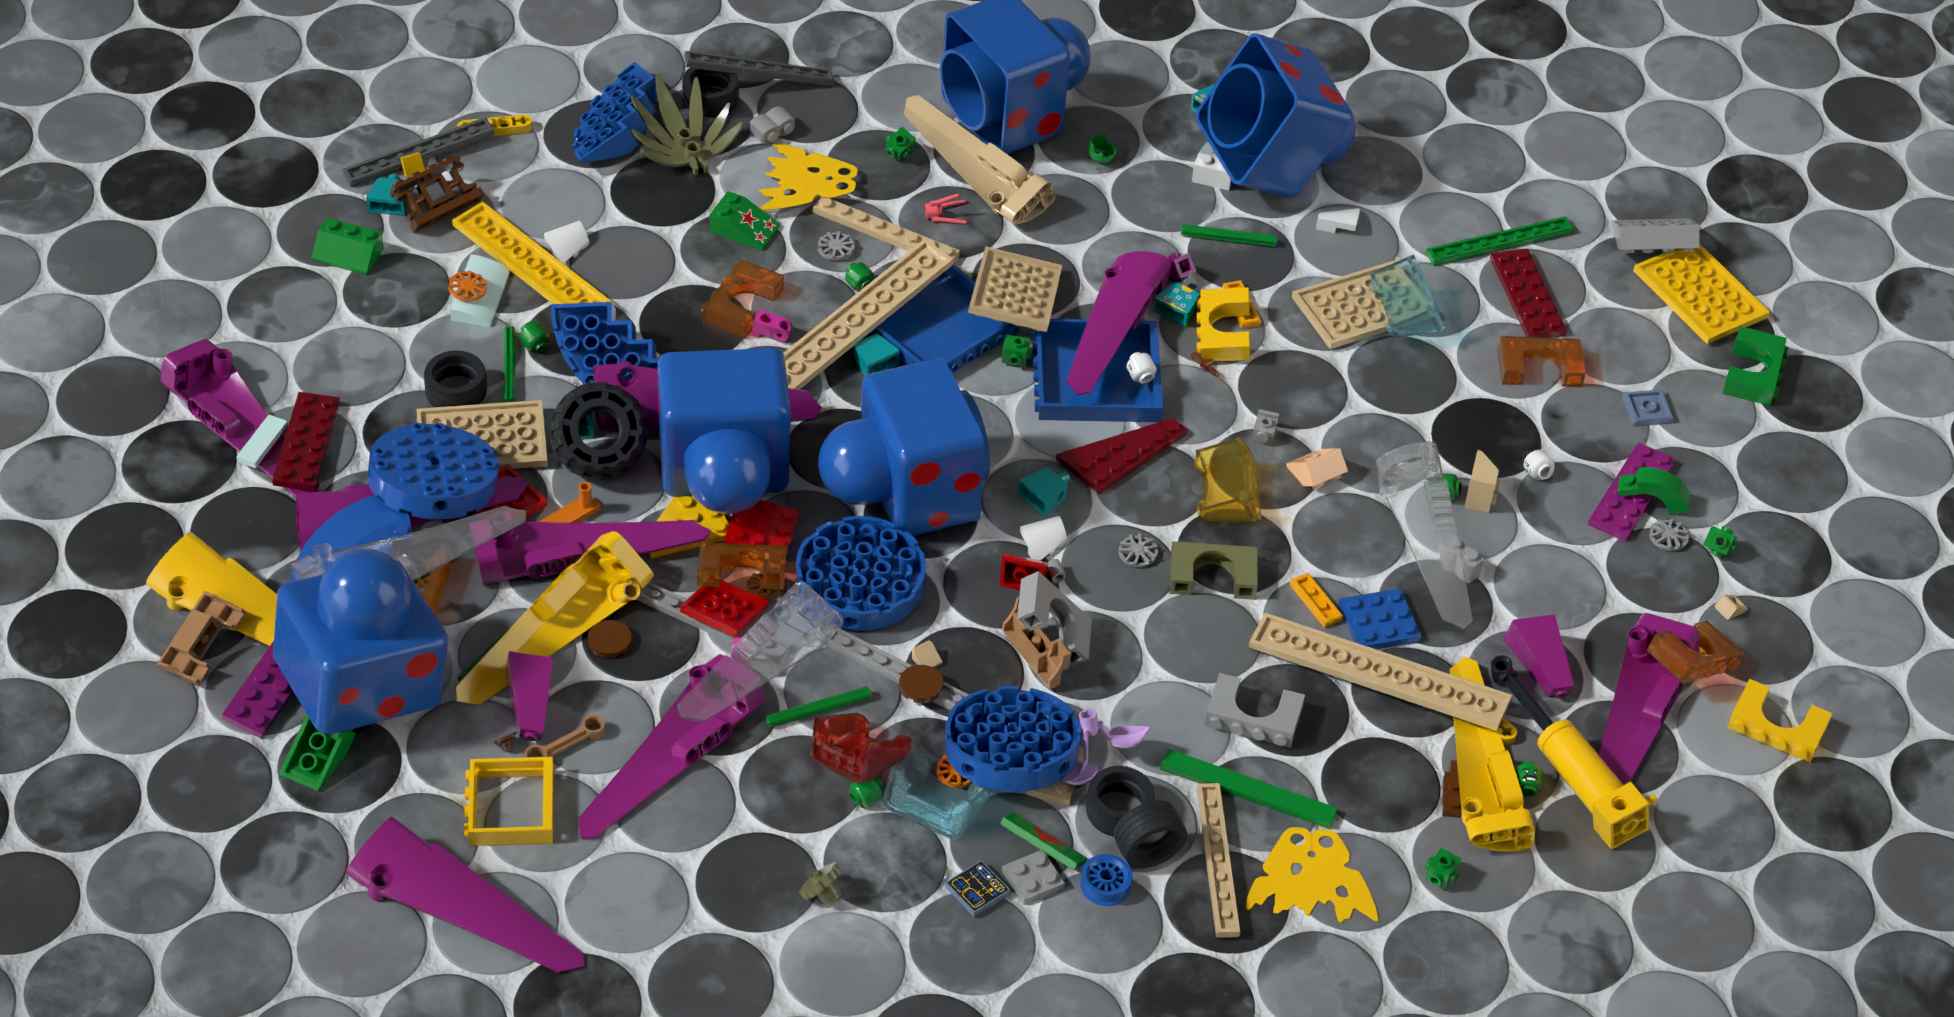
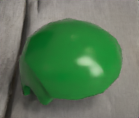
M1097 135L1091 138L1088 152L1093 160L1099 163H1109L1116 158L1118 151L1115 143L1109 144L1106 136Z

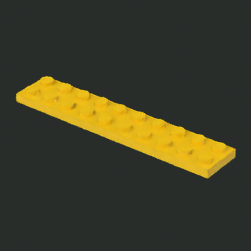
M484 202L479 203L452 220V224L456 229L498 262L507 266L511 272L552 304L612 302Z

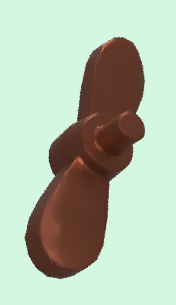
M1196 352L1191 354V358L1200 364L1202 370L1207 369L1215 377L1220 375L1211 366L1212 359L1204 360Z

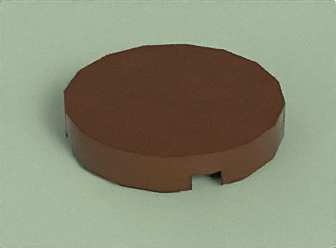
M615 620L598 622L588 632L589 648L592 649L595 655L602 658H616L619 654L626 653L631 646L632 638L629 628Z
M913 665L902 672L899 679V689L906 699H912L915 703H929L936 700L942 692L943 677L938 670L931 666Z

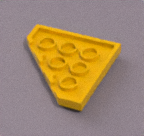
M674 496L657 521L694 520L701 526L710 529L711 533L705 541L649 553L650 558L724 541L729 526L725 515L706 509L693 496Z

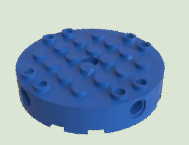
M414 423L391 430L375 441L369 455L368 484L376 497L384 499L385 505L398 512L403 509L412 512L411 516L426 519L459 518L467 516L469 511L481 510L488 505L491 497L495 496L499 460L495 451L488 443L468 431L446 426L443 423Z
M868 516L844 517L843 521L835 523L830 521L818 527L816 532L807 537L799 548L796 559V588L804 606L814 616L832 626L856 631H869L891 626L912 613L921 601L924 593L926 574L924 553L919 548L917 540L908 531L903 532L897 528L896 524L887 520Z
M999 686L998 690L987 692L986 689L974 692L956 703L948 714L945 727L946 757L956 772L983 788L1022 792L1052 786L1054 783L1065 778L1074 769L1079 759L1081 726L1079 720L1074 716V711L1059 698L1033 688L1030 691L1017 690L1018 686Z

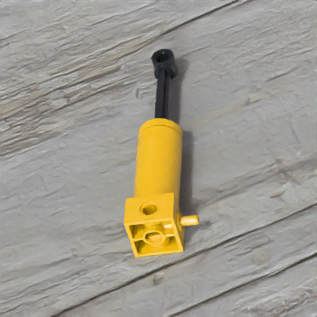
M1499 655L1493 658L1491 661L1493 682L1500 686H1507L1543 730L1537 742L1539 750L1593 815V828L1608 847L1612 850L1649 830V806L1657 802L1656 795L1651 794L1644 798L1631 782L1623 785L1571 721L1560 720L1555 723L1552 722L1517 679L1518 674L1513 669V662L1508 656Z

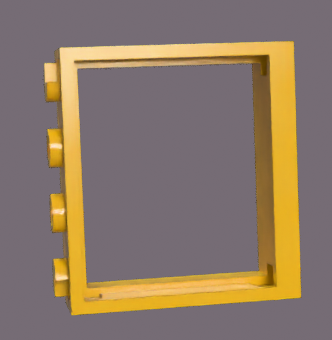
M553 757L470 759V770H466V782H469V786H465V800H469V805L464 806L465 819L468 818V823H464V837H469V846L553 844ZM543 776V826L477 828L478 778Z

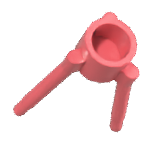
M955 194L925 203L926 219L932 218V222L967 224L965 220L939 217V215H942V208L964 204L967 200L944 203L960 196Z

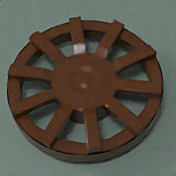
M777 571L754 573L747 580V590L763 599L775 598L786 592L787 580L785 576L778 574Z

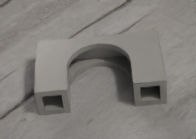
M1039 571L1021 579L1017 619L1032 631L1048 624L1050 612L1058 626L1059 640L1070 649L1069 666L1072 667L1088 660L1092 619Z
M1219 673L1207 709L1205 726L1291 748L1303 709L1305 695L1284 689L1279 706L1274 713L1266 717L1249 716L1243 713L1236 705L1241 678Z

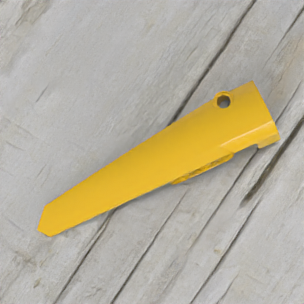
M612 531L601 535L576 563L567 567L455 686L456 701L481 705L508 685L505 668L509 651L549 657L626 603L636 600L640 595V591L654 577L652 570L619 533Z
M192 532L184 535L172 546L153 569L146 581V585L167 599V606L174 611H180L184 608L192 611L204 591L215 594L219 598L243 608L247 612L236 631L268 646L274 641L277 594L235 560L223 558Z
M1464 656L1456 665L1450 668L1451 675L1484 685L1477 661ZM1453 716L1462 810L1461 818L1466 826L1470 843L1482 849L1501 852L1519 851L1532 847L1535 841V828L1529 810L1523 808L1524 801L1510 753L1508 750L1505 751L1501 737L1487 727Z

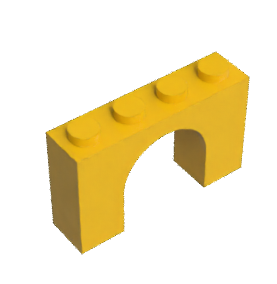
M1249 287L1201 290V298L1197 299V310H1201V312H1197V325L1201 324V327H1197V339H1201V342H1197V353L1201 354L1204 360L1212 359L1213 362L1250 360L1249 331L1221 332L1212 327L1217 320L1224 317L1250 316Z
M1749 679L1732 712L1727 728L1811 763L1828 727L1832 713L1811 705L1804 721L1800 725L1792 728L1776 726L1769 722L1762 712V707L1770 687Z

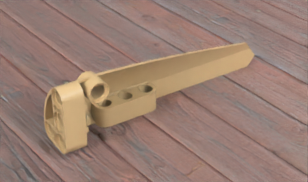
M919 95L906 99L905 117L992 208L994 213L1001 214L1015 225L1022 224L1040 215L1054 202L1056 197L1052 184L1039 174L1030 176L1020 163L989 142L987 145Z

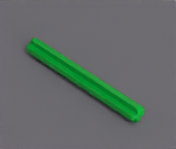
M1186 224L1181 226L1182 236L1272 247L1277 245L1276 235Z
M506 326L504 328V402H515V328L513 326Z
M868 686L772 713L766 716V722L768 727L772 728L871 698V690Z

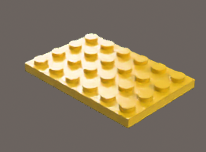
M1700 243L1699 248H1694L1692 252H1683L1682 248L1674 249V252H1665L1634 266L1633 271L1706 344L1737 332L1739 326L1746 328L1769 318L1770 311Z

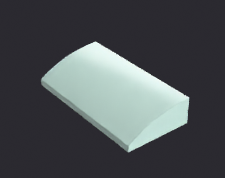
M471 254L465 271L470 270L482 275L481 277L487 283L486 294L481 299L473 302H465L454 298L450 308L451 321L491 327L511 271L507 266L497 261ZM475 290L477 294L481 293V291Z

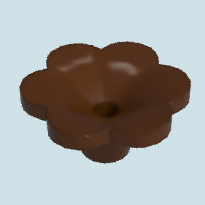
M515 731L491 742V745L502 744L505 751L512 749L513 746L510 740L517 732Z

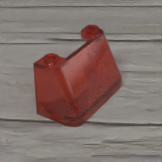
M860 713L814 717L811 756L815 763L855 783H867L908 756L911 750L912 738L902 734L897 735L893 739L876 740L869 736L870 722Z

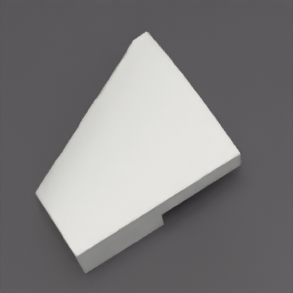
M1360 209L1321 212L1318 215L1316 230L1335 233L1336 228L1355 231Z
M580 221L544 233V239L553 250V256L565 266L566 261L570 257L575 258L580 250L589 245L587 233Z
M1060 516L1020 526V533L1028 546V554L1031 559L1042 560L1047 555L1051 556L1056 548L1061 547L1067 542L1066 531Z

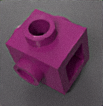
M1179 252L1168 256L1171 262L1169 280L1177 279V282L1188 279L1189 274L1196 272L1190 253L1180 255Z

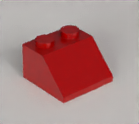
M1005 553L1001 558L999 586L1020 590L1021 579L1038 571L1047 578L1048 562Z

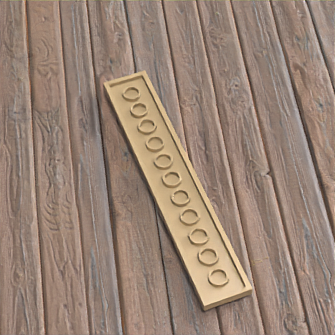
M922 240L784 352L788 388L800 390L954 264L953 258L928 240Z
M1268 613L1263 615L1249 641V648L1495 731L1498 730L1512 699L1511 694Z

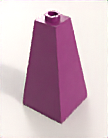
M1555 614L1514 619L1503 636L1505 643L1548 697L1556 696V698H1563L1568 696L1574 687Z
M509 651L505 675L519 737H523L528 741L542 740L554 657Z

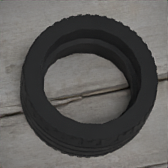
M688 68L682 81V97L684 105L688 110L692 87L696 77L698 78L700 88L704 86H717L724 89L716 93L701 92L703 117L716 118L727 103H730L728 114L736 108L739 100V79L737 74L697 68Z
M451 350L434 356L427 363L424 371L427 399L434 407L481 404L487 393V374L480 358L472 353L461 350ZM451 376H465L473 380L468 385L458 388H448L438 384L441 380Z
M1113 766L1102 769L1093 776L1089 783L1086 796V813L1090 823L1098 831L1114 837L1113 831L1116 823L1128 811L1109 809L1101 803L1099 798L1110 792H1125L1137 798L1142 805L1146 802L1155 801L1152 783L1145 774L1132 767Z
M1162 800L1146 802L1131 809L1119 819L1113 831L1116 844L1122 856L1130 866L1135 868L1152 867L1167 861L1176 855L1187 841V831L1177 810L1171 803Z

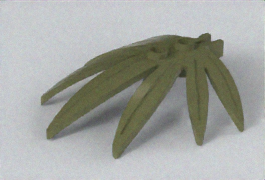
M656 74L658 104L663 121L671 137L639 100L631 94L634 107L645 125L664 144L662 145L632 128V134L645 146L655 151L652 152L641 148V153L652 161L665 166L683 167L689 165L694 176L698 175L699 168L703 169L704 173L708 172L709 165L706 160L717 156L733 142L740 132L743 122L738 123L716 141L728 116L730 103H727L711 125L704 140L700 141L703 110L698 78L694 79L691 92L689 129L686 128L684 120L659 74Z

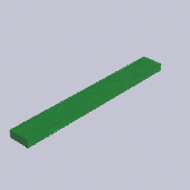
M1564 216L1426 248V255L1433 266H1438L1574 233V227L1567 217Z
M1171 749L1167 750L1160 765V770L1200 784L1220 783V790L1225 793L1330 829L1337 813V807Z

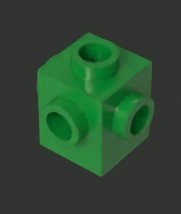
M900 127L895 133H890L886 138L885 150L891 158H896L900 162L904 157L907 158L911 155L915 147L916 138L904 127Z
M1007 334L1002 348L1001 363L1025 367L1027 359L1031 360L1033 348L1030 347V339Z
M1711 526L1703 545L1711 548L1710 553L1722 558L1723 554L1729 556L1730 552L1734 553L1739 542L1736 541L1737 536L1733 535L1734 530L1722 526L1721 529ZM1722 538L1724 539L1723 545L1720 544Z
M1440 848L1435 857H1430L1425 865L1427 870L1425 880L1446 890L1450 882L1454 884L1459 876L1460 871L1458 869L1461 857Z

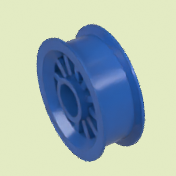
M1111 854L1096 855L1090 858L1082 868L1080 883L1082 893L1089 901L1097 905H1117L1123 902L1130 893L1132 870L1128 863L1118 856Z

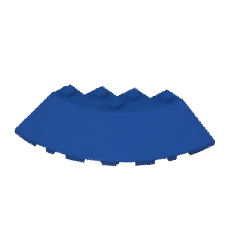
M633 62L617 75L618 79L613 84L608 83L604 87V93L601 96L596 95L589 105L592 107L590 111L583 113L579 119L581 125L574 131L573 138L575 142L573 147L575 155L581 163L621 157L625 154H630L638 146L635 140L636 137L632 134V128L643 134L647 126L635 109L631 100V94L639 100L651 115L657 112L653 107L654 104L658 103L655 77L636 62Z
M612 302L551 304V318L558 346L567 364L583 384L594 383V365L618 364L621 361H628L635 366L657 369L658 359H656V345L653 339L636 340V327L633 321H616V308ZM624 369L621 372V375L627 376L630 374L631 370Z
M375 495L343 508L326 520L306 542L295 562L289 582L322 575L335 559L353 550H377L392 558L394 551L410 550L413 537L408 511L401 509L398 512L385 505L384 499Z

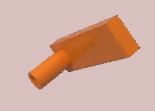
M582 482L578 486V499L539 522L581 523L601 511V504L592 497L591 484L589 482Z

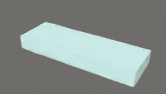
M268 415L236 456L237 462L256 468L287 428V421Z

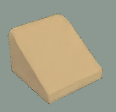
M1722 595L1715 604V608L1727 620L1748 610L1747 606L1736 595Z
M930 640L912 649V659L917 665H927L935 668L942 664V660Z

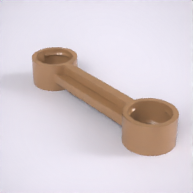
M589 715L584 718L582 727L544 747L541 745L528 747L525 751V757L534 755L553 757L585 739L591 741L599 740L605 735V721L601 716ZM591 725H598L601 727L600 729L594 731L587 729V727Z

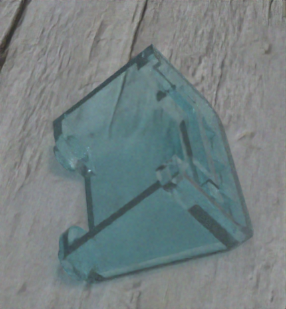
M1414 254L1370 273L1372 278L1370 286L1374 294L1378 292L1388 316V324L1385 325L1390 335L1394 334L1395 337L1440 333L1446 330L1428 282Z
M916 750L911 751L890 770L883 795L884 806L889 811L949 839L956 840L961 838L988 801L992 789L980 787L975 783L970 785L968 791L949 787L943 784L937 777L929 774L931 762L925 754Z

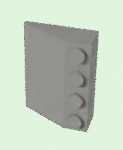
M1690 218L1612 220L1617 248L1623 250V253H1635V250L1640 249L1644 253H1652L1654 249H1662V252H1674V249L1682 248L1683 252H1692L1694 248H1699V224Z

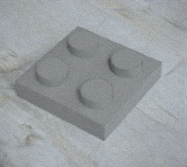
M1042 850L1002 866V873L1023 905L1064 889V881Z

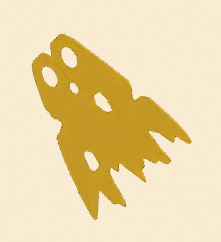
M772 143V146L778 148L777 152L784 154L788 158L768 157L771 165L775 166L776 169L765 174L780 179L777 184L781 186L759 189L758 191L763 196L773 198L761 206V210L779 209L810 203L816 195H820L823 198H833L855 190L856 183L852 178L857 176V168L849 163L819 153H811L806 156L805 150L802 148ZM817 167L820 168V172L813 173L808 171V168ZM841 168H848L851 171L848 175L838 173ZM831 176L833 179L827 180L826 177ZM844 182L848 184V188L840 190L836 185ZM793 189L796 191V194L784 195V191Z
M1288 828L1281 835L1263 864V869L1269 876H1260L1255 879L1246 901V909L1250 910L1255 903L1262 905L1267 897L1275 894L1273 913L1289 910L1293 905H1296L1299 909H1303L1305 915L1308 916L1317 901L1326 904L1330 900L1334 903L1339 923L1344 919H1349L1354 908L1372 920L1378 921L1376 906L1365 880L1359 871L1344 866L1349 862L1350 854L1342 839L1332 830L1318 829L1311 834L1306 828ZM1294 834H1300L1304 837L1305 842L1302 845H1294L1290 838ZM1323 836L1330 837L1333 840V845L1329 848L1322 847L1319 844V839ZM1313 851L1316 856L1309 857L1308 852ZM1292 863H1300L1303 868L1299 874H1292ZM1344 886L1347 889L1348 897H1339L1336 893V888Z

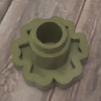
M835 862L826 865L822 869L815 871L798 892L805 900L817 896L821 902H825L827 905L833 903L842 894L839 890L840 887L834 881L841 872V869Z

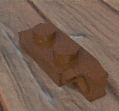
M1451 760L1449 772H1444L1442 780V816L1461 818L1457 761Z

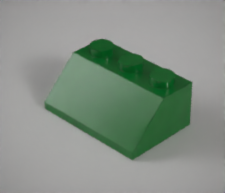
M326 218L318 230L312 261L368 275L384 250L382 232Z

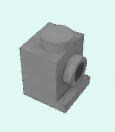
M1259 409L1253 429L1252 441L1272 445L1279 413Z

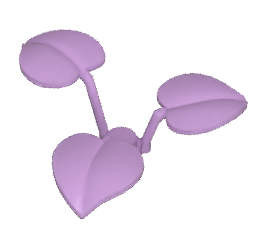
M1085 709L1079 713L1081 726L1080 740L1084 739V762H1077L1074 769L1062 780L1065 783L1081 785L1089 783L1093 776L1098 773V766L1096 764H1088V736L1096 735L1099 728L1108 740H1112L1113 746L1130 748L1136 746L1144 739L1149 732V726H1119L1111 729L1109 734L1103 726V721H1098L1095 710Z

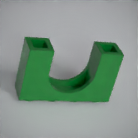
M1739 326L1732 353L1756 359L1763 363L1767 370L1751 372L1730 366L1722 394L1770 406L1772 398L1777 399L1780 387L1776 385H1780L1783 375L1779 371L1783 372L1786 362L1782 358H1786L1789 349L1788 346H1785L1787 338Z

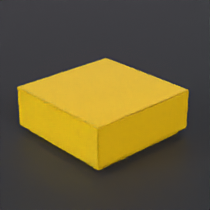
M417 152L400 158L406 177L417 171L419 173L425 171L421 153Z

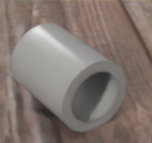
M1058 559L1048 561V573L1054 583L1064 581L1066 573Z

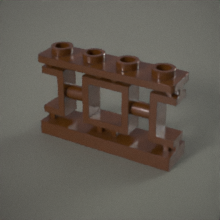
M459 155L455 157L449 156L438 165L432 164L421 173L417 171L411 174L408 179L404 181L400 179L392 184L389 193L391 197L394 196L395 202L405 199L413 211L406 218L411 223L410 228L413 233L481 201L484 195L480 187L477 188L475 182L467 186L458 173L465 166L460 162L461 157ZM450 169L449 174L453 180L447 182L442 173ZM438 182L446 196L433 202L425 188ZM417 185L416 190L419 196L413 198L408 189ZM458 186L463 195L454 199L456 195L452 188ZM424 202L429 211L421 215L422 210L418 205Z

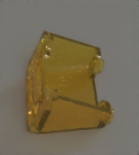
M1243 436L1196 450L1194 466L1203 476L1204 500H1200L1197 506L1199 517H1203L1205 521L1255 522L1261 520L1257 464Z

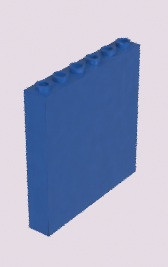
M953 264L868 333L867 336L879 334L900 350L899 362L903 366L943 357L953 374L966 364H970L974 359L986 354L992 348L1001 345L1005 341L1007 334L1015 336L1019 332L1020 326L1004 321L998 322L983 316L977 317L968 313L976 282Z
M1050 319L1047 332L1032 329V339H1035V341H1032L1033 353H1036V355H1033V368H1037L1033 372V382H1037V385H1034V397H1038V399H1035V412H1038L1039 420L1162 421L1163 396L1157 321H1140L1135 330H1129L1091 393L1076 395L1066 381L1088 319ZM1136 352L1149 354L1157 368L1154 374L1155 377L1144 384L1135 382L1126 368L1130 356Z

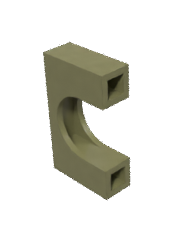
M1172 541L1170 554V594L1191 595L1193 572L1204 565H1218L1228 570L1234 579V598L1255 600L1257 592V547Z

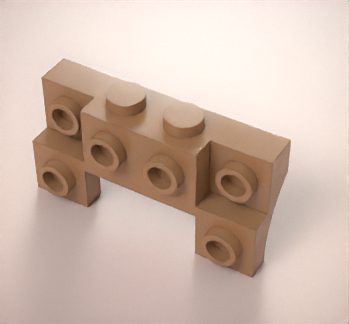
M204 591L157 665L163 671L178 675L184 681L200 686L212 668L208 663L201 661L222 627L236 631L247 612L243 608L235 606L215 594Z
M1017 597L1012 612L1003 622L1002 631L1050 690L1060 685L1062 670L1069 668L1070 649L1063 645L1059 639L1051 642L1040 628L1030 631L1017 619L1019 597Z

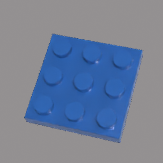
M1400 588L1339 599L1338 605L1355 643L1373 649H1382L1421 641V634Z

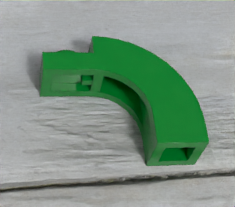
M1641 467L1638 468L1637 474L1619 477L1618 493L1620 497L1649 494L1660 498L1665 503L1669 515L1690 512V492L1684 482L1670 472L1657 468Z

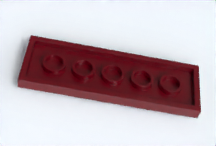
M1528 248L1491 253V263L1527 340L1566 336L1567 329Z
M298 392L273 476V486L315 492L339 409L340 397Z

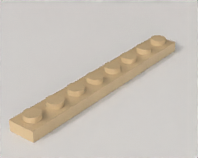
M820 197L812 209V213L907 251H910L922 240L926 239L953 258L954 263L960 256V250L830 198Z
M1220 783L1197 784L1196 791L1216 938L1239 937L1240 927Z

